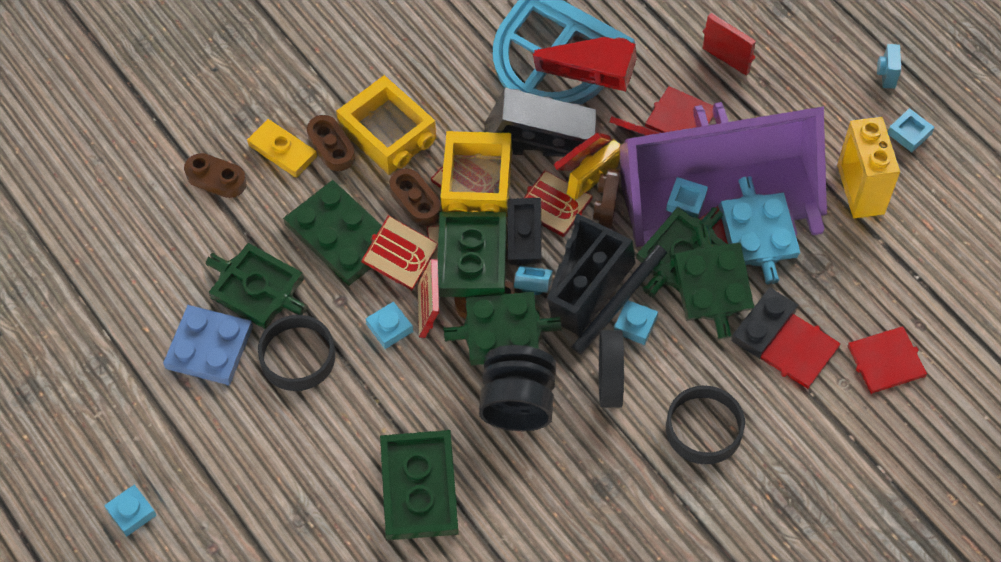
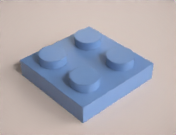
M187 305L163 362L165 369L230 385L253 329L252 321Z

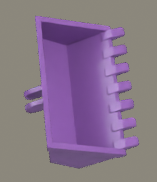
M718 102L713 105V116L716 124L709 125L705 110L702 105L693 108L696 122L695 128L628 138L625 140V143L620 145L621 188L632 224L636 247L644 246L672 214V212L666 211V207L677 177L708 186L698 219L708 213L712 207L718 206L721 201L743 197L738 180L743 177L747 179L750 176L752 177L756 194L784 193L796 237L797 230L794 220L806 219L812 235L824 232L821 217L827 215L824 106L729 122L722 102Z

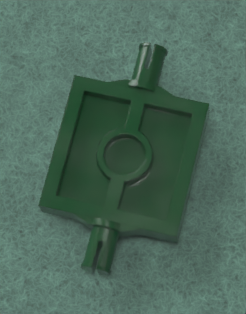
M677 207L636 255V259L641 263L656 245L661 246L667 252L666 256L652 271L653 278L643 287V291L646 294L650 291L648 296L654 298L664 284L680 292L673 255L677 252L689 251L698 247L695 227L708 225L711 243L726 245L724 241L717 237L712 229L723 217L720 210L716 213L717 208L712 207L707 215L700 220L691 217Z
M700 225L694 228L698 247L689 251L677 252L673 255L686 321L702 318L714 320L718 340L732 337L728 317L734 313L749 311L755 308L740 242L726 245L712 244L709 226Z
M247 243L242 251L230 261H226L215 253H211L210 257L208 256L206 260L207 266L220 272L218 281L209 291L210 299L247 320H251L254 324L265 330L275 316L283 309H287L296 315H303L308 308L307 304L292 297L295 290L304 280L303 273L250 243Z
M534 292L466 298L467 316L464 326L444 327L445 342L466 340L469 347L471 366L483 365L484 356L490 350L500 346L521 345L539 349L541 332L562 331L561 318L559 316L540 319L535 307Z

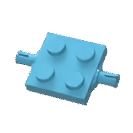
M748 176L747 179L743 177L738 180L743 197L721 201L718 206L723 214L721 219L728 244L740 242L745 265L762 266L765 284H774L780 280L775 263L784 259L797 258L800 254L784 193L756 194L752 177Z

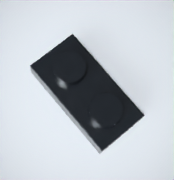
M541 198L508 199L509 265L542 264Z
M769 287L755 305V308L751 310L734 332L731 341L760 359L786 322L795 314L798 304Z

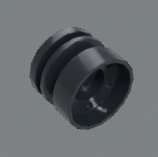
M508 345L490 350L484 356L482 380L485 386L481 389L479 416L481 419L496 428L508 431H535L547 427L552 422L554 394L551 391L555 388L556 360L547 352L530 346Z

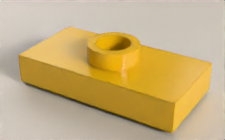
M269 119L247 139L249 147L295 178L317 158L316 150Z
M613 139L593 156L591 154L586 156L579 167L570 173L566 194L574 200L578 199L599 182L600 174H607L608 168H617L620 160L621 144Z

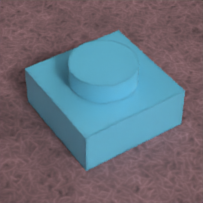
M887 44L884 56H879L877 75H882L883 88L895 89L901 73L900 45Z
M909 108L889 127L888 135L910 152H913L932 135L935 127Z
M677 177L667 203L666 211L673 213L679 207L691 217L698 219L708 186Z
M519 266L515 275L514 288L522 289V292H534V295H540L542 292L547 293L552 282L553 270Z
M628 300L624 304L614 330H622L624 338L645 345L657 320L658 311Z
M394 301L365 318L366 325L384 349L413 332L412 324Z
M135 484L104 505L126 537L157 516Z

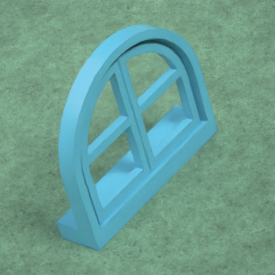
M518 0L496 32L493 43V62L497 76L504 88L519 89L526 93L542 97L547 96L555 100L581 105L595 97L603 90L604 86L583 82L569 90L545 92L537 90L536 87L547 73L534 69L525 83L514 73L509 61V50L512 41L534 53V50L542 49L516 34L530 13L534 11L564 28L551 47L569 44L575 34L585 40L601 37L613 39L620 37L629 40L631 43H635V40L563 0Z

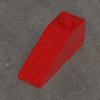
M601 37L534 50L533 59L536 71L626 92L637 60L636 44L631 43L627 39Z

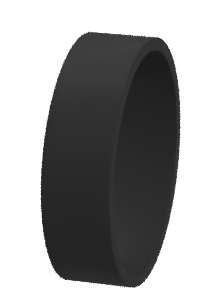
M290 315L276 320L266 328L259 340L258 357L264 375L272 384L288 391H303L317 386L328 377L335 363V348L331 333L322 322L306 315ZM308 328L320 333L327 340L330 346L329 355L319 370L309 376L292 379L281 377L267 367L264 362L266 348L275 336L285 330Z
M600 330V407L622 408L624 395L622 330Z
M707 385L691 387L681 392L672 401L666 420V434L672 448L684 459L704 465L719 463L732 456L741 443L745 429V417L738 401L728 392ZM696 398L716 400L724 404L734 414L738 423L739 435L731 445L720 451H696L686 446L676 436L671 422V417L675 410L686 401Z

